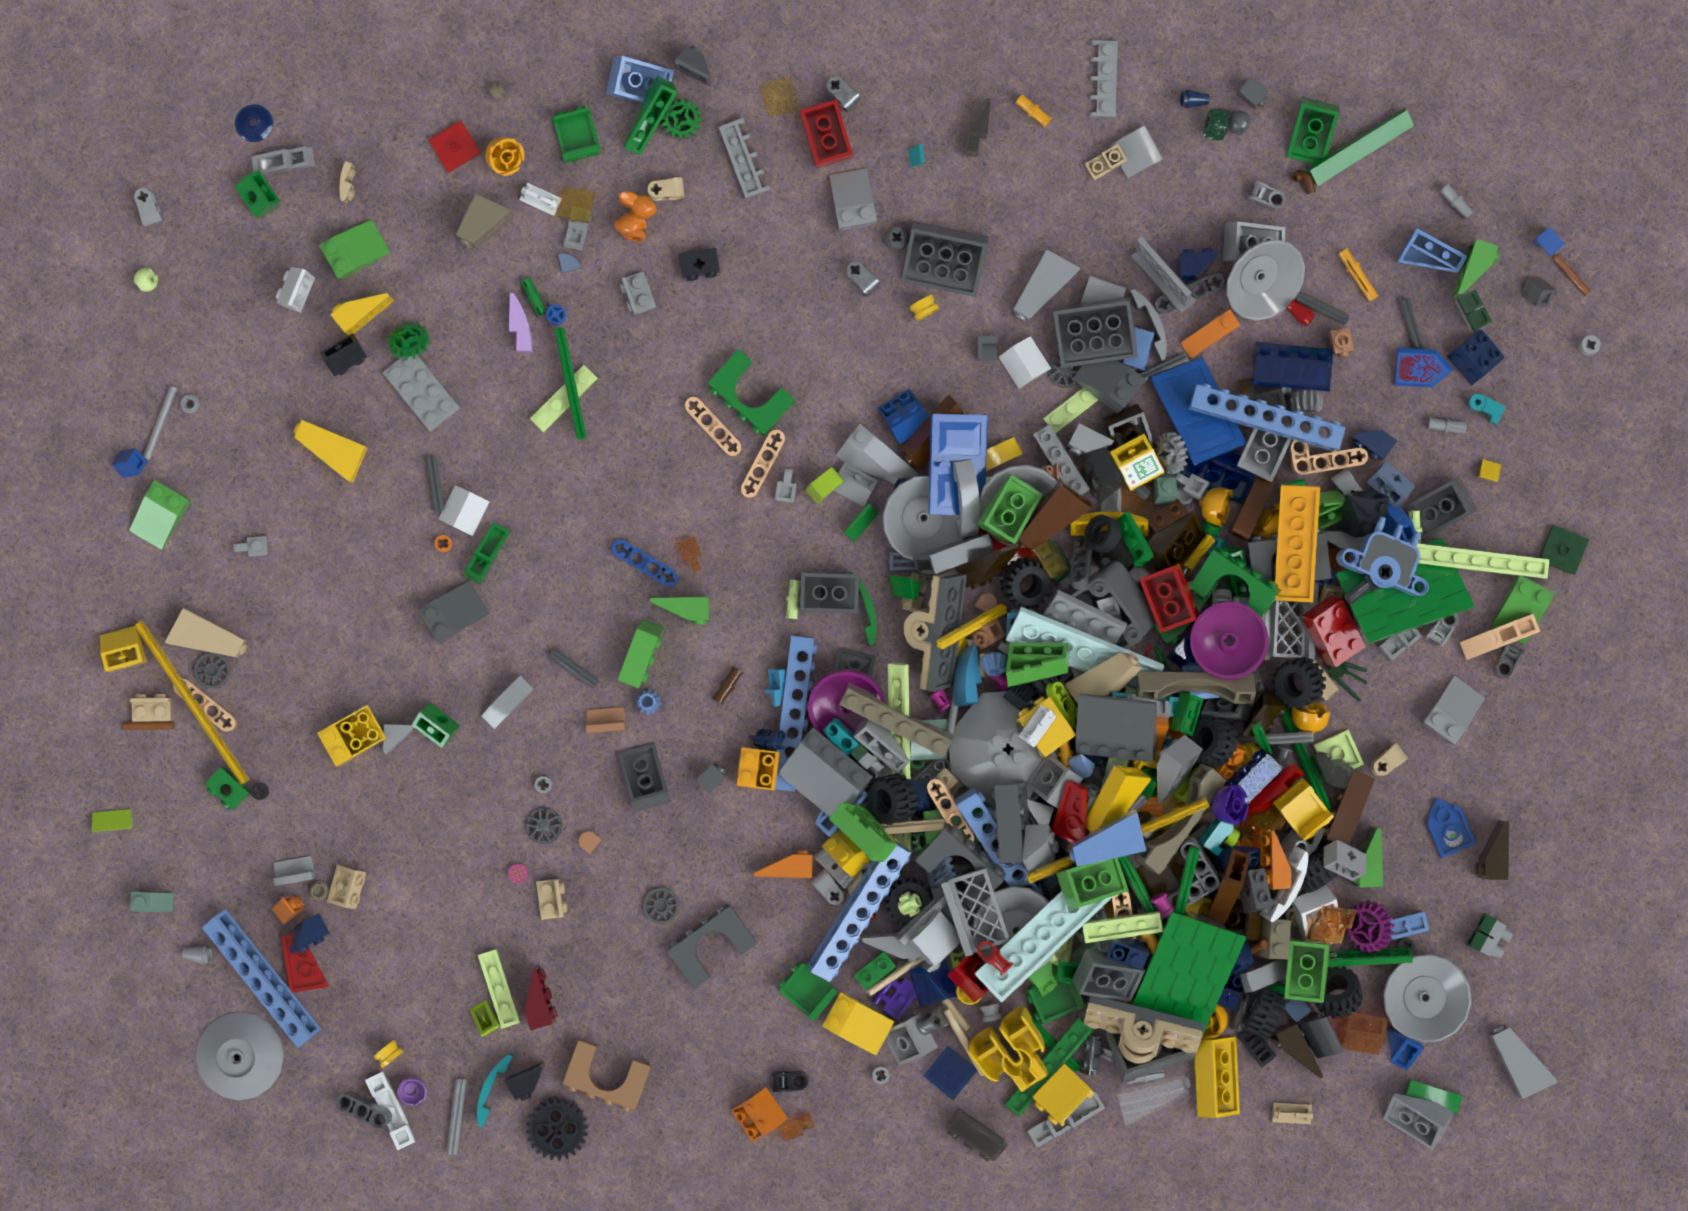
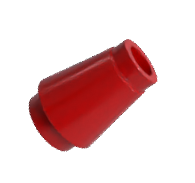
M1292 300L1286 308L1301 325L1304 324L1306 327L1316 316L1312 309L1295 300Z

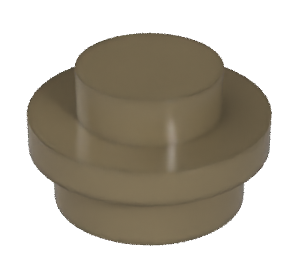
M492 82L489 90L493 97L497 100L505 98L504 93L506 89L500 82Z
M315 882L310 887V895L314 900H324L329 895V887L324 882Z

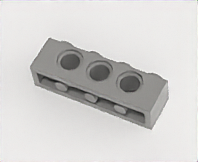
M1050 424L1032 435L1049 465L1053 467L1056 462L1058 463V471H1060L1059 480L1080 495L1090 490Z

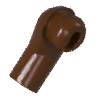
M1297 170L1292 174L1294 182L1298 181L1304 184L1306 194L1316 192L1313 178L1310 174L1303 170Z

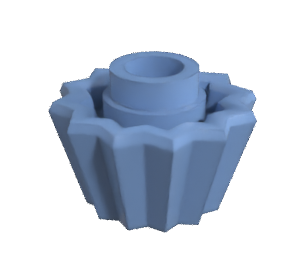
M991 652L986 654V656H982L980 662L986 674L990 676L1002 674L1007 662L1006 655Z
M650 688L648 690L642 689L641 693H638L637 698L634 700L636 702L635 708H638L640 713H645L646 715L649 713L654 714L655 711L659 710V705L661 704L660 696Z

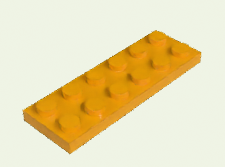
M1281 484L1275 582L1279 585L1278 588L1281 589L1280 594L1276 598L1278 601L1313 602L1320 486Z

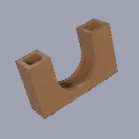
M579 1039L563 1081L566 1089L577 1092V1090L583 1091L584 1095L589 1098L595 1099V1096L602 1098V1102L609 1105L616 1103L621 1105L620 1108L628 1112L636 1110L652 1065L633 1059L627 1078L621 1086L615 1089L601 1088L593 1081L590 1074V1066L598 1045Z

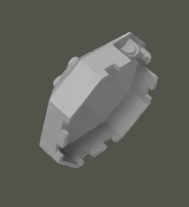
M1006 691L982 693L978 697L979 702L974 703L955 726L953 739L949 746L951 774L969 789L974 787L977 793L981 791L986 799L985 802L993 809L996 808V802L992 798V790L995 789L994 785L1027 782L1043 760L1037 752L1036 746L1033 748L1019 737L1023 727L1015 719L1019 717L1018 713L1020 710L1003 698ZM1007 743L1010 744V747H1014V751H1011L1010 755L1003 752V748L1006 747ZM1057 748L1050 754L1061 761V757H1058L1060 750ZM1027 786L1028 800L1036 801L1039 795L1032 798L1031 796L1035 792Z

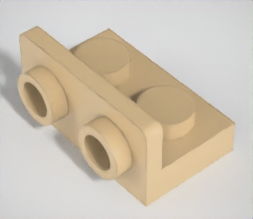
M154 694V698H147V695H135V698L130 699V702H132V722L172 721L171 698H166V694Z
M337 865L327 902L344 908L356 909L360 901V893L365 882L366 872Z
M560 878L537 881L541 920L565 917L564 913H567V903L562 900V894L565 893L564 882H560Z

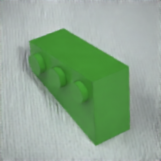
M645 619L641 621L636 629L618 677L619 681L636 688H640L642 683L646 684L650 674L647 673L649 666H653L656 658L654 653L661 645V635L665 627Z
M1010 642L1006 668L1008 687L1068 673L1070 660L1068 643Z
M842 801L829 818L872 861L884 862L897 847V843L864 806Z

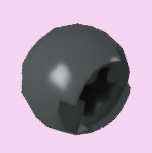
M1239 110L1227 122L1230 132L1241 135L1248 129L1247 126L1251 124V118L1246 112Z
M891 227L885 234V243L893 250H901L908 244L909 235L903 227ZM900 234L901 242H893V235L897 236Z

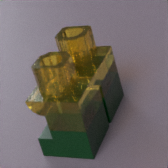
M1048 539L1034 549L1050 578H1055L1056 581L1060 582L1070 575L1071 564L1064 557L1065 554L1056 541Z

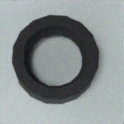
M1097 515L1092 518L1084 531L1085 544L1090 549L1099 553H1108L1113 550L1121 537L1120 524L1115 519L1106 515ZM1107 524L1108 531L1106 537L1098 544L1097 537L1099 531Z

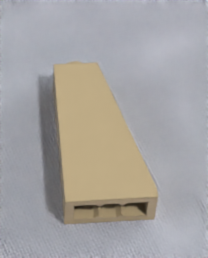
M186 608L182 609L165 641L171 645L232 657L243 655L248 647L246 639Z
M1120 652L1066 683L1064 686L1077 703L1080 693L1112 697V692L1118 693L1142 667L1138 664L1139 660L1134 654Z

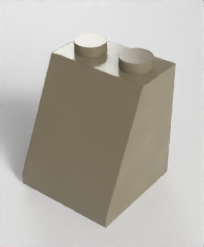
M475 193L456 236L461 245L472 249V247L478 248L512 220L514 215L510 209Z
M1263 917L1260 941H1267L1268 946L1252 955L1289 960L1291 920L1278 918L1271 922ZM1249 942L1250 946L1253 945V944L1258 943V942Z

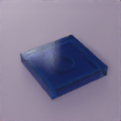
M946 959L940 962L941 965L937 970L930 973L922 966L909 970L920 1007L957 997L953 981L947 976L950 971Z
M947 1045L923 1076L954 1100L978 1070Z

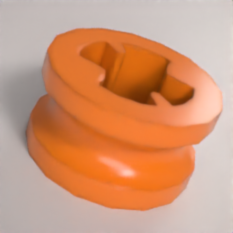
M440 535L435 540V548L440 552H448L452 548V540L446 535ZM445 539H447V544H449L448 547L440 548V543H438L439 540L444 541Z

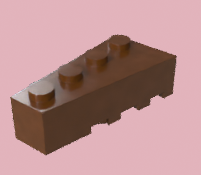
M1356 770L1345 775L1342 782L1344 784L1343 790L1339 791L1335 800L1337 803L1331 811L1334 818L1325 826V831L1318 846H1327L1336 840L1342 841L1347 845L1350 844L1375 781L1374 778Z

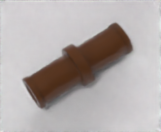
M732 667L726 679L721 681L720 684L722 685L712 699L723 705L730 692L734 691V686L743 672Z

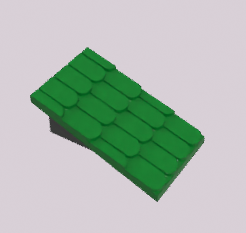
M1443 538L1425 543V545L1447 547ZM1418 564L1414 575L1427 581L1429 588L1426 594L1411 596L1389 587L1375 591L1369 590L1353 604H1349L1346 601L1345 595L1363 581L1361 577L1364 574H1359L1349 569L1336 573L1344 591V603L1360 636L1364 635L1368 644L1475 608L1457 568ZM1416 582L1414 589L1417 592L1420 590V585Z
M1187 909L1184 915L1171 911L1131 1005L1205 1023L1204 1034L1233 966L1237 961L1246 936L1227 930L1223 923L1207 918L1205 915Z

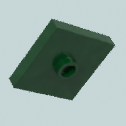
M1552 525L1540 558L1549 559L1550 566L1575 575L1589 539Z

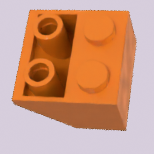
M766 1087L730 1110L752 1142L775 1130L788 1119Z

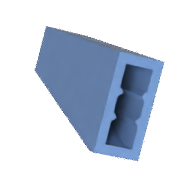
M1137 810L1130 811L1072 843L1073 850H1069L1072 862L1076 861L1077 866H1082L1146 851Z

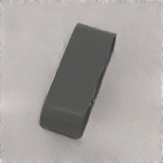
M346 1092L336 1099V1106L340 1111L374 1128H382L392 1121L390 1110L355 1092ZM345 1097L350 1100L349 1106L345 1103ZM362 1105L367 1109L366 1114L361 1110ZM378 1114L383 1116V1123L379 1121Z

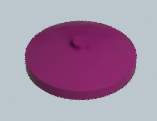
M1222 602L1209 607L1197 618L1191 631L1190 644L1196 662L1206 673L1219 679L1235 680L1250 675L1262 664L1268 651L1269 637L1264 621L1252 608L1237 602Z
M841 669L826 674L814 685L808 702L809 717L815 729L825 738L831 740L824 733L823 729L833 718L840 720L854 734L858 725L865 719V717L840 705L841 697L849 682L868 691L885 703L882 689L869 675L857 670Z

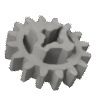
M1176 432L1163 433V435L1159 436V440L1156 441L1158 445L1155 448V451H1157L1156 456L1167 474L1180 473V471L1184 470L1183 466L1187 465L1185 461L1188 458L1185 454L1187 448L1183 446L1185 441H1180L1181 436L1176 435Z

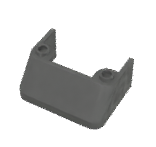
M1113 560L1090 575L1089 583L1085 588L1070 589V596L1074 598L1087 589L1096 597H1103L1109 592L1112 594L1131 620V623L1126 626L1123 632L1125 639L1116 644L1124 649L1130 648L1139 642L1156 624L1145 593L1120 561Z

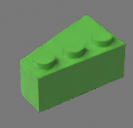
M1339 490L1320 493L1318 528L1324 529L1342 520L1345 498Z

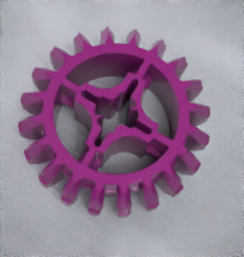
M1366 900L1358 902L1357 905H1352L1351 910L1347 911L1348 917H1345L1344 921L1348 924L1344 925L1343 928L1348 929L1345 935H1350V943L1355 942L1354 948L1360 947L1361 951L1367 950L1371 953L1374 950L1379 951L1388 945L1387 943L1391 942L1392 938L1390 936L1395 933L1391 928L1395 924L1390 922L1393 917H1388L1387 915L1390 910H1383L1384 905H1378L1377 901L1371 902ZM1368 924H1369V925L1374 924V926H1372V927H1370V928H1369V927H1368V928H1364L1365 926H1368Z

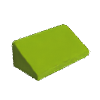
M131 809L92 812V832L133 828Z

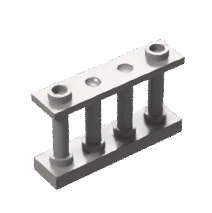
M943 890L895 936L901 944H910L927 962L922 967L929 973L937 970L941 963L939 962L936 966H933L910 939L920 925H926L935 911H941L955 927V924L943 912V907L947 904ZM972 915L968 920L970 926L973 925L974 916ZM961 941L958 942V944L953 948V950L961 943Z

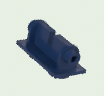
M759 729L756 735L748 736L754 741L753 744L760 749H785L782 745L786 738L783 730Z

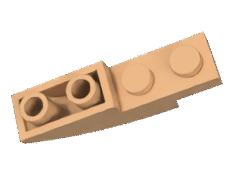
M1534 614L1464 640L1460 642L1466 660H1469L1541 631Z

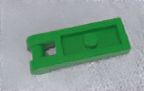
M1125 512L1116 521L1120 524L1121 537L1134 558L1133 564L1137 568H1141L1145 565L1146 561L1153 558V552L1131 513Z

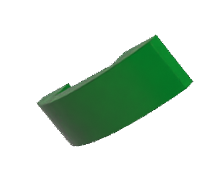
M859 580V590L861 591L871 626L865 627L864 630L869 646H873L876 637L875 610L866 588Z

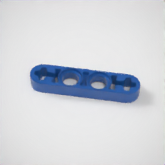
M617 540L613 543L612 552L620 559L667 587L677 584L678 575L674 570L624 540ZM617 544H625L624 549L628 551L630 548L633 549L629 553L628 559L624 558L627 555L624 552L617 553L618 549L615 548ZM635 553L642 555V561L639 564L632 562V555ZM651 563H656L659 566V570L655 574H651L648 571V566ZM663 567L666 569L664 571L665 574H674V582L666 583V578L661 576V579L657 578Z

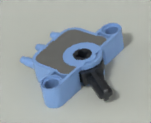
M1380 517L1374 532L1367 534L1362 540L1359 551L1351 548L1340 550L1336 556L1338 564L1359 574H1364L1361 577L1363 581L1345 595L1346 601L1349 604H1353L1369 590L1375 591L1389 587L1411 596L1426 594L1429 588L1427 581L1414 575L1420 559V553L1417 549L1420 532L1416 531L1410 543L1400 540L1403 525L1398 524L1391 536L1382 532L1386 518ZM1346 553H1349L1351 557L1349 563L1344 558ZM1416 582L1420 585L1419 592L1414 589Z

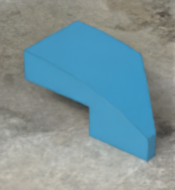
M771 668L768 669L770 689H765V693L771 695L773 706H780L785 689V669Z

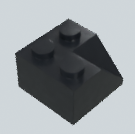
M1374 489L1346 494L1340 530L1355 538L1373 533L1380 517L1386 518L1390 497Z

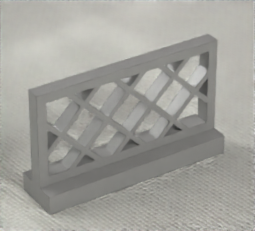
M1142 236L1137 239V250L1131 255V258L1181 314L1195 303L1196 300L1192 296V292Z
M1314 582L1313 602L1294 601L1289 605L1287 601L1275 600L1272 604L1270 657H1306V659H1315V644L1301 615L1317 605L1318 582ZM1281 603L1287 609L1282 615L1279 612ZM1297 604L1299 606L1298 616L1293 611ZM1288 614L1294 619L1290 625L1284 619ZM1280 623L1286 628L1281 634L1278 631ZM1296 623L1298 625L1297 635L1292 630ZM1287 633L1293 638L1289 644L1284 640ZM1279 642L1284 646L1281 653H1277V644ZM1295 643L1297 644V654H1294L1291 649Z
M986 867L953 878L942 879L941 886L965 956L973 955L974 952H977L978 946H976L974 941L977 933L986 937V941L992 940L991 943L994 946L1011 940ZM984 874L986 881L983 887L973 882L975 876ZM962 880L968 883L965 892L958 890L955 882ZM971 885L981 890L977 899L966 894ZM983 891L992 897L989 905L979 900ZM964 897L975 902L971 910L962 906ZM977 903L987 908L983 917L973 912ZM989 909L998 915L995 923L985 918ZM971 915L981 920L977 929L968 923ZM983 921L993 926L989 935L979 930ZM998 928L1003 931L1005 938L998 940L991 935L994 929ZM984 944L980 950L990 948L991 946Z

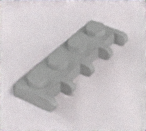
M1092 40L1091 45H1098V57H1091L1090 62H1098L1097 76H1090V81H1097V95H1090L1089 100H1097L1096 112H1089V117L1115 118L1118 41Z
M741 118L720 126L719 130L745 199L769 191L770 186L762 188L758 176L763 175L764 170L755 171L751 159L758 155L757 152L751 154L748 152L745 141L750 139L751 136L750 134L742 136L738 125L743 124L745 120Z

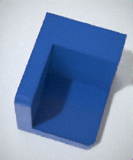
M1551 227L1532 241L1537 247L1541 246L1549 256H1552L1565 245Z
M134 448L121 451L112 463V466L123 478L139 475L148 461Z

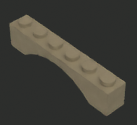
M1139 671L1135 683L1137 697L1156 701L1178 692L1200 691L1215 694L1233 704H1253L1256 694L1254 674L1240 679L1224 680L1213 677L1206 672Z
M850 682L841 697V706L944 757L952 742L953 734L895 710L868 691Z
M1200 764L1190 778L1188 797L1184 806H1189V804L1191 805L1195 801L1198 802V800L1200 801L1204 797H1206L1210 806L1215 793L1222 788L1226 780L1212 767ZM1205 807L1203 810H1198L1194 814H1189L1185 818L1176 820L1162 835L1146 841V851L1137 853L1134 858L1147 870L1160 875L1207 808Z

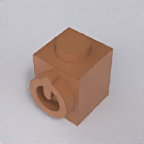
M1350 327L1330 331L1328 336L1332 356L1338 355V358L1350 356L1349 353L1354 350Z
M996 619L973 632L971 636L974 639V644L981 651L1005 637L1006 634Z

